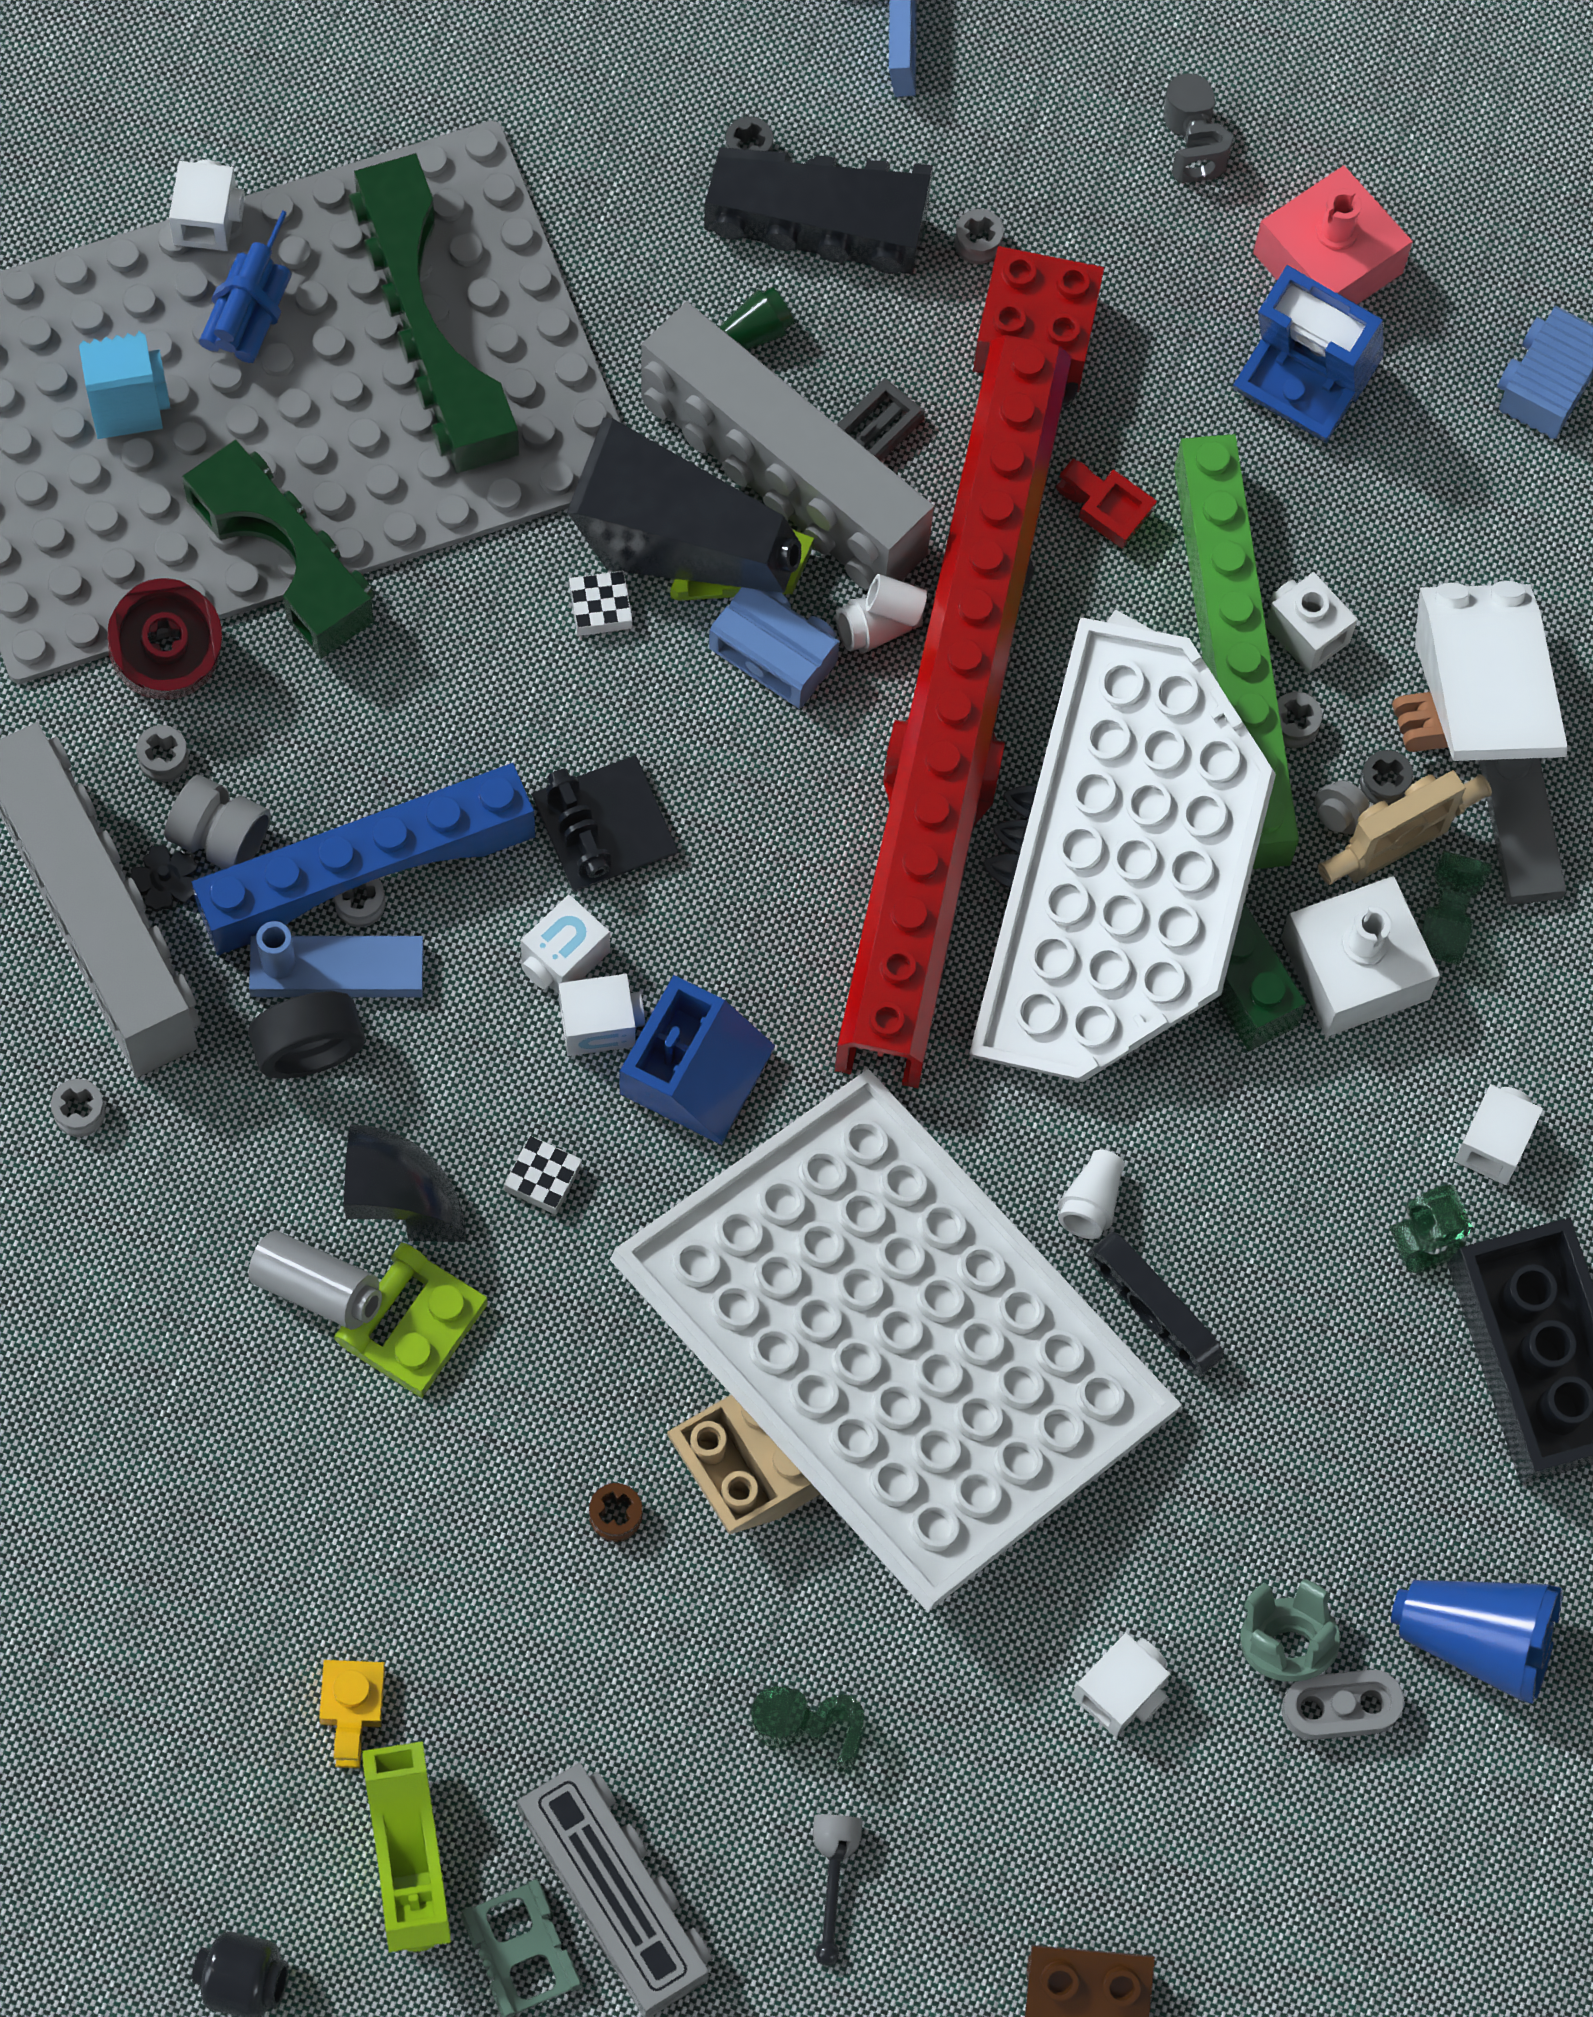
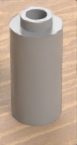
M271 1231L265 1235L257 1245L250 1260L248 1275L252 1284L348 1329H356L363 1323L370 1322L380 1308L382 1293L379 1290V1280L375 1275L279 1231Z

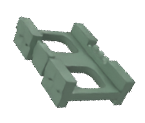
M534 1879L524 1886L472 1908L468 1907L462 1910L460 1917L473 1949H479V1958L483 1960V1968L487 1970V1978L493 1980L489 1988L501 2017H515V2014L569 1991L574 1992L583 1988L569 1951L567 1952V1949L561 1950V1941L552 1921H549L550 1918L554 1917V1914L538 1879ZM515 1899L523 1901L532 1921L531 1930L505 1942L496 1940L487 1920L488 1912ZM543 1956L548 1960L556 1979L555 1986L529 1999L519 1997L510 1976L511 1969L527 1960Z

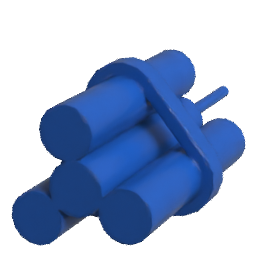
M282 210L267 246L254 242L248 254L237 253L225 282L216 287L212 296V301L215 305L199 340V344L203 348L214 352L219 351V348L227 352H234V355L243 362L253 363L270 325L277 324L280 318L281 309L278 306L292 276V272L287 267L274 264V261L270 258L272 255L271 248L287 214L286 211Z

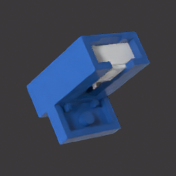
M1286 265L1258 311L1261 340L1234 382L1233 389L1327 444L1353 401L1356 403L1384 357L1383 319Z

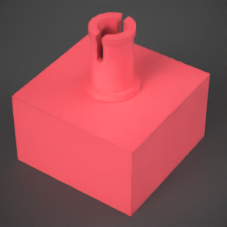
M1343 165L1261 220L1253 254L1276 280H1278L1286 265L1358 305L1403 274L1413 241Z

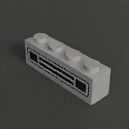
M579 1762L518 1799V1813L643 2017H652L708 1982L709 1971L705 1964L712 1960V1956L694 1927L684 1932L673 1911L678 1909L680 1905L664 1877L660 1875L652 1880L640 1859L647 1856L648 1853L632 1825L628 1823L620 1828L609 1807L614 1805L616 1801L599 1772L588 1776Z

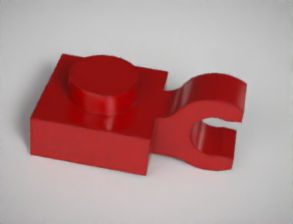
M1074 458L1060 473L1059 477L1062 480L1056 486L1057 491L1067 499L1077 503H1084L1079 518L1121 549L1125 547L1152 514L1157 504V500L1114 469L1103 481L1091 472L1087 466Z

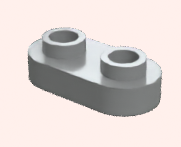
M1362 1670L1321 1674L1308 1680L1294 1682L1283 1698L1281 1712L1288 1729L1303 1739L1320 1740L1382 1733L1394 1725L1402 1713L1404 1696L1398 1682L1391 1675L1383 1671ZM1371 1695L1377 1698L1381 1706L1380 1712L1370 1714L1364 1711L1360 1704L1361 1697ZM1306 1701L1315 1702L1321 1708V1717L1315 1720L1306 1718L1301 1711V1704Z

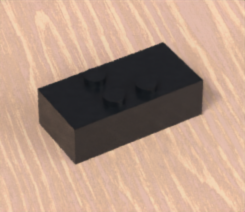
M1571 1217L1460 1247L1448 1261L1447 1266L1520 1485L1592 1465L1593 1282Z

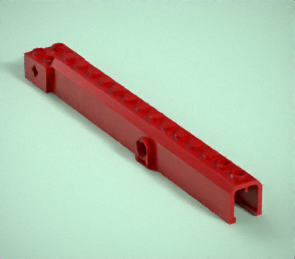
M1001 246L997 247L973 366L974 372L984 374L909 718L906 721L894 720L886 756L883 785L890 806L837 1045L834 1070L837 1072L851 1074L856 1050L861 1048L876 1051L877 1056L883 1057V1053L907 1058L902 1085L919 1088L973 827L989 810L994 801L1005 741L997 740L994 733L996 718L1066 385L1070 382L1078 383V392L1080 390L1104 273V267Z

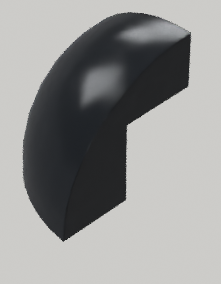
M351 1124L348 1134L343 1205L346 1219L405 1220L408 1241L467 1242L465 1219L458 1195L451 1181L436 1161L418 1145L394 1132L368 1125Z

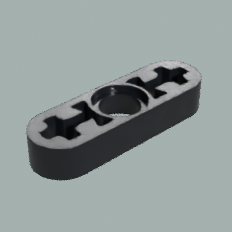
M1110 1232L1088 1251L1089 1259L1101 1277L1192 1374L1202 1377L1224 1358L1223 1350L1213 1334L1120 1235Z

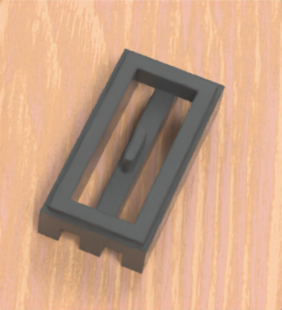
M886 378L836 424L849 435L887 398L891 399L893 403L854 439L866 448L905 411L907 414L869 450L881 462L925 418V410Z

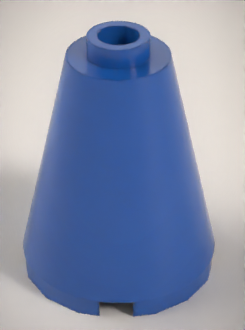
M1413 1580L1409 1591L1399 1588L1392 1608L1391 1623L1400 1625L1399 1638L1519 1701L1534 1704V1698L1537 1699L1551 1658L1554 1642L1551 1641L1554 1622L1559 1623L1563 1588L1551 1584Z

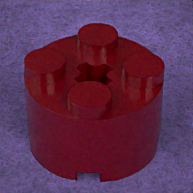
M159 578L136 585L119 601L108 624V652L115 672L131 691L145 697L157 700H173L185 697L207 683L217 667L222 643V627L218 613L205 596L180 580ZM168 628L170 637H180V640L173 642L172 650L161 651L159 644H150L149 641L157 639L158 629Z

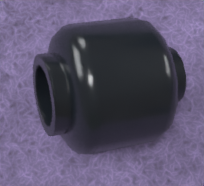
M225 1931L215 1939L210 1949L202 1947L199 1950L193 1966L192 1983L201 1986L202 2002L209 2010L237 2017H262L268 2008L276 2010L279 2006L287 1984L289 1964L288 1961L281 1959L279 1948L275 1943L253 1936Z

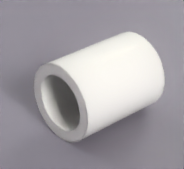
M877 574L869 588L865 609L867 612L914 627L919 622L924 611L927 591L926 589Z

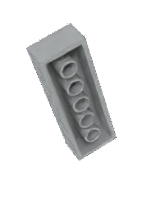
M688 301L641 344V396L650 412L660 419L668 418L682 430L685 439L694 449L701 453L708 451L719 460L726 474L736 484L742 487L750 486L763 497L766 506L782 514L786 520L792 521L804 531L805 535L813 537V548L823 555L830 553L845 566L848 576L858 586L869 589L877 574L902 581L928 555L934 505Z
M36 722L0 739V817L135 1078H138L198 1049L194 1028L202 1024L194 1008L197 1003L182 974L176 976L169 960L171 953L157 926H150L144 912L146 906L132 878L126 880L118 863L121 862V858L107 830L101 832L94 817L96 814L95 808L82 783L76 785L69 769L72 767L59 738L56 736L47 740L39 722Z

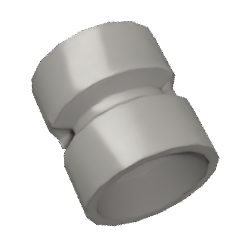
M196 774L187 782L176 798L165 825L164 836L166 840L191 853L199 849H205L207 861L226 869L255 857L267 833L271 813L269 809L243 796H237L233 800H229L227 788L202 775Z

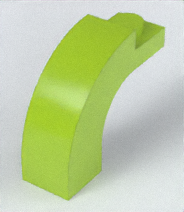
M423 1741L362 1751L389 1953L402 1950L421 1952L438 1944L450 1943L447 1903Z

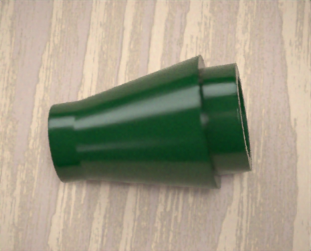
M771 287L763 293L757 289L719 328L744 349L749 350L786 336L785 330L794 325L795 321L782 297L774 287Z

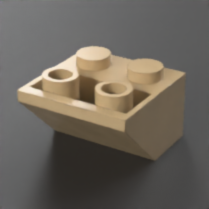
M732 1395L727 1396L667 1431V1436L729 1535L778 1520L821 1495Z

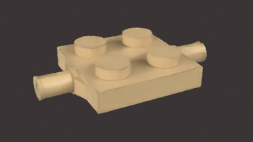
M1454 770L1437 779L1433 775H1427L1419 779L1405 791V797L1391 805H1388L1386 801H1381L1365 810L1358 817L1356 830L1345 850L1319 863L1318 870L1321 877L1328 885L1333 884V882L1347 874L1354 884L1448 832L1456 816L1464 813L1465 809L1485 797L1491 796L1490 784L1481 774L1463 784Z

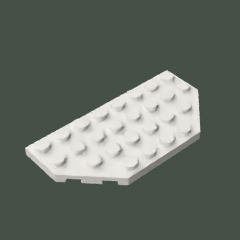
M1080 617L969 1055L973 1058L1084 1082L1222 994L1276 774L1190 638Z

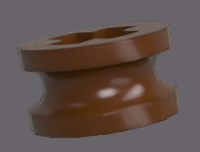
M609 1483L600 1487L593 1494L589 1503L590 1524L594 1532L602 1539L610 1542H621L631 1538L639 1530L642 1522V1502L637 1492L630 1486L622 1483ZM611 1499L615 1501L617 1506L622 1501L630 1505L626 1510L627 1522L620 1526L617 1525L614 1519L609 1524L602 1520L605 1516L604 1503Z

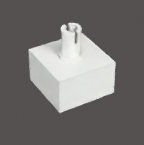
M1394 876L1289 913L1281 936V940L1326 1037L1430 1000L1440 977Z

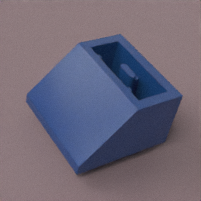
M673 975L619 1071L620 1095L722 1145L775 1050V1045L726 1000Z

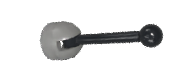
M831 1814L814 1815V1845L829 1860L822 1942L815 1950L817 1961L825 1966L833 1965L839 1958V1949L834 1940L841 1861L851 1856L858 1849L862 1836L863 1819Z

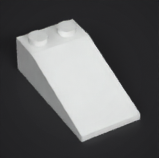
M1500 581L1488 586H1465L1459 583H1444L1438 587L1420 588L1415 647L1453 761L1567 757L1568 746L1541 612L1531 585L1513 581Z

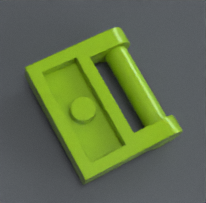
M401 1242L390 1257L394 1263L379 1282L382 1302L375 1317L370 1322L363 1323L356 1329H348L341 1326L333 1338L345 1350L415 1395L423 1398L488 1305V1300L480 1292L429 1261L417 1249ZM411 1277L416 1278L425 1284L424 1288L384 1345L380 1346L369 1338Z

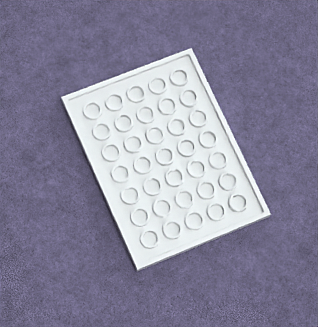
M869 1069L862 1072L614 1249L610 1261L927 1612L932 1610L1174 1417L1182 1406Z

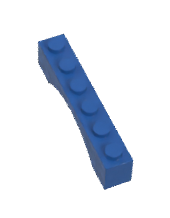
M510 763L191 881L197 908L218 956L250 944L251 936H257L260 927L267 922L277 921L286 925L317 905L372 880L433 862L458 858L484 857L535 838L534 810L514 764Z

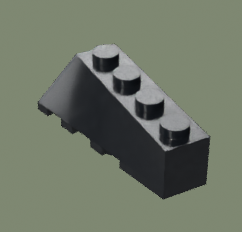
M719 147L705 199L704 230L713 231L726 239L736 240L745 238L764 242L770 247L781 251L796 249L818 254L831 262L841 263L850 261L869 265L875 270L886 274L901 272L913 275L927 222L933 165L914 164L912 173L889 171L890 165L888 161L867 160L865 169L841 167L837 164L836 158L831 156L815 155L813 159H809L805 164L793 163L792 158L783 152Z

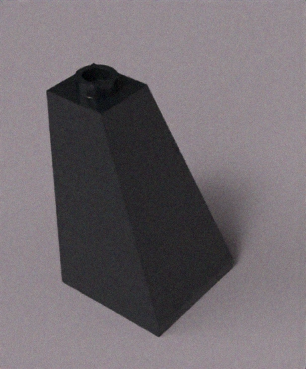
M603 417L567 513L606 570L785 592L791 573L795 572L799 567L802 544L782 514L619 421Z

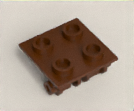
M1031 1945V1955H1028L1026 1980H1028L1025 2017H1149L1155 1956Z

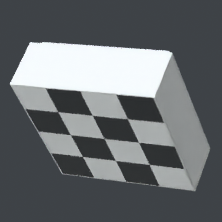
M624 571L569 578V589L577 636L632 629V616Z
M530 1135L504 1183V1191L557 1215L582 1167V1159Z

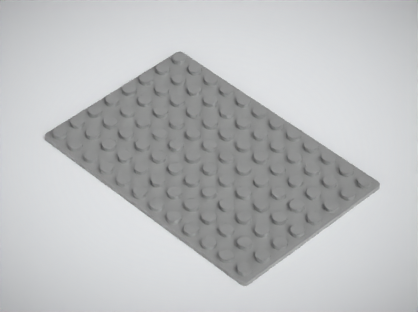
M483 122L246 195L242 221H233L228 251L174 245L168 219L0 271V653L12 682L23 684L109 656L108 624L115 607L132 588L148 580L169 578L180 580L190 585L211 602L220 620L284 600L283 595L292 582L296 570V565L291 557L275 543L259 537L238 536L219 540L186 500L182 476L235 439L248 454L256 451L265 460L274 477L271 481L282 494L290 491L295 495L307 514L305 521L315 533L323 530L330 536L341 554V558L338 560L350 573L357 570L361 574H365L569 508L603 417L613 418L619 422L620 419L508 141L498 122ZM417 153L433 197L435 227L426 245L420 272V285L425 304L437 328L455 351L475 368L501 383L518 428L519 456L456 474L450 455L441 457L437 450L431 425L437 424L438 421L433 408L424 410L420 403L414 379L420 377L421 374L416 361L407 364L398 338V332L404 330L399 315L390 317L381 290L382 285L388 284L383 269L374 272L371 267L365 247V240L371 238L366 224L357 226L348 198V194L356 192L355 170ZM282 210L286 211L287 214L271 248L272 255L270 258L274 261V264L287 267L292 272V276L278 306L281 309L280 318L277 324L270 325L253 363L243 362L234 355V352H227L221 348L216 352L203 348L199 344V340L215 305L212 301V296L216 287L225 282L237 253L248 254L254 242L267 246ZM140 331L146 335L149 351L160 349L171 409L160 410L163 429L97 439L86 391L79 345L83 340L90 344L94 338L100 342L105 337L113 340L116 335L124 338L127 333L135 337ZM168 628L158 629L157 639L149 642L169 637Z

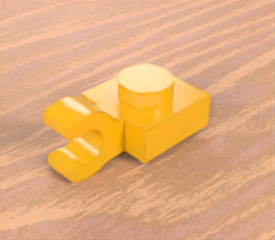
M323 1661L319 1720L321 1725L337 1726L334 1743L336 1768H360L363 1727H381L385 1678L384 1662Z

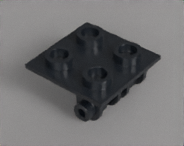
M636 755L577 777L570 776L567 769L556 770L548 775L549 785L547 788L531 793L573 892L678 854L677 847Z

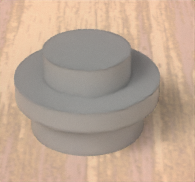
M1341 780L1334 784L1325 785L1316 794L1315 807L1319 819L1328 829L1343 834H1354L1358 824L1357 819L1369 808V801L1362 790L1356 785Z

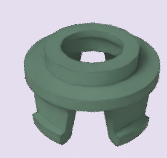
M1303 1579L1300 1583L1295 1598L1274 1599L1270 1586L1266 1583L1258 1586L1248 1596L1244 1606L1248 1613L1241 1628L1240 1644L1247 1662L1262 1675L1286 1682L1308 1680L1326 1671L1335 1661L1340 1648L1339 1629L1335 1620L1329 1614V1593L1320 1585L1307 1579ZM1285 1632H1295L1303 1635L1309 1640L1307 1654L1296 1658H1286L1282 1643L1275 1640L1274 1637Z

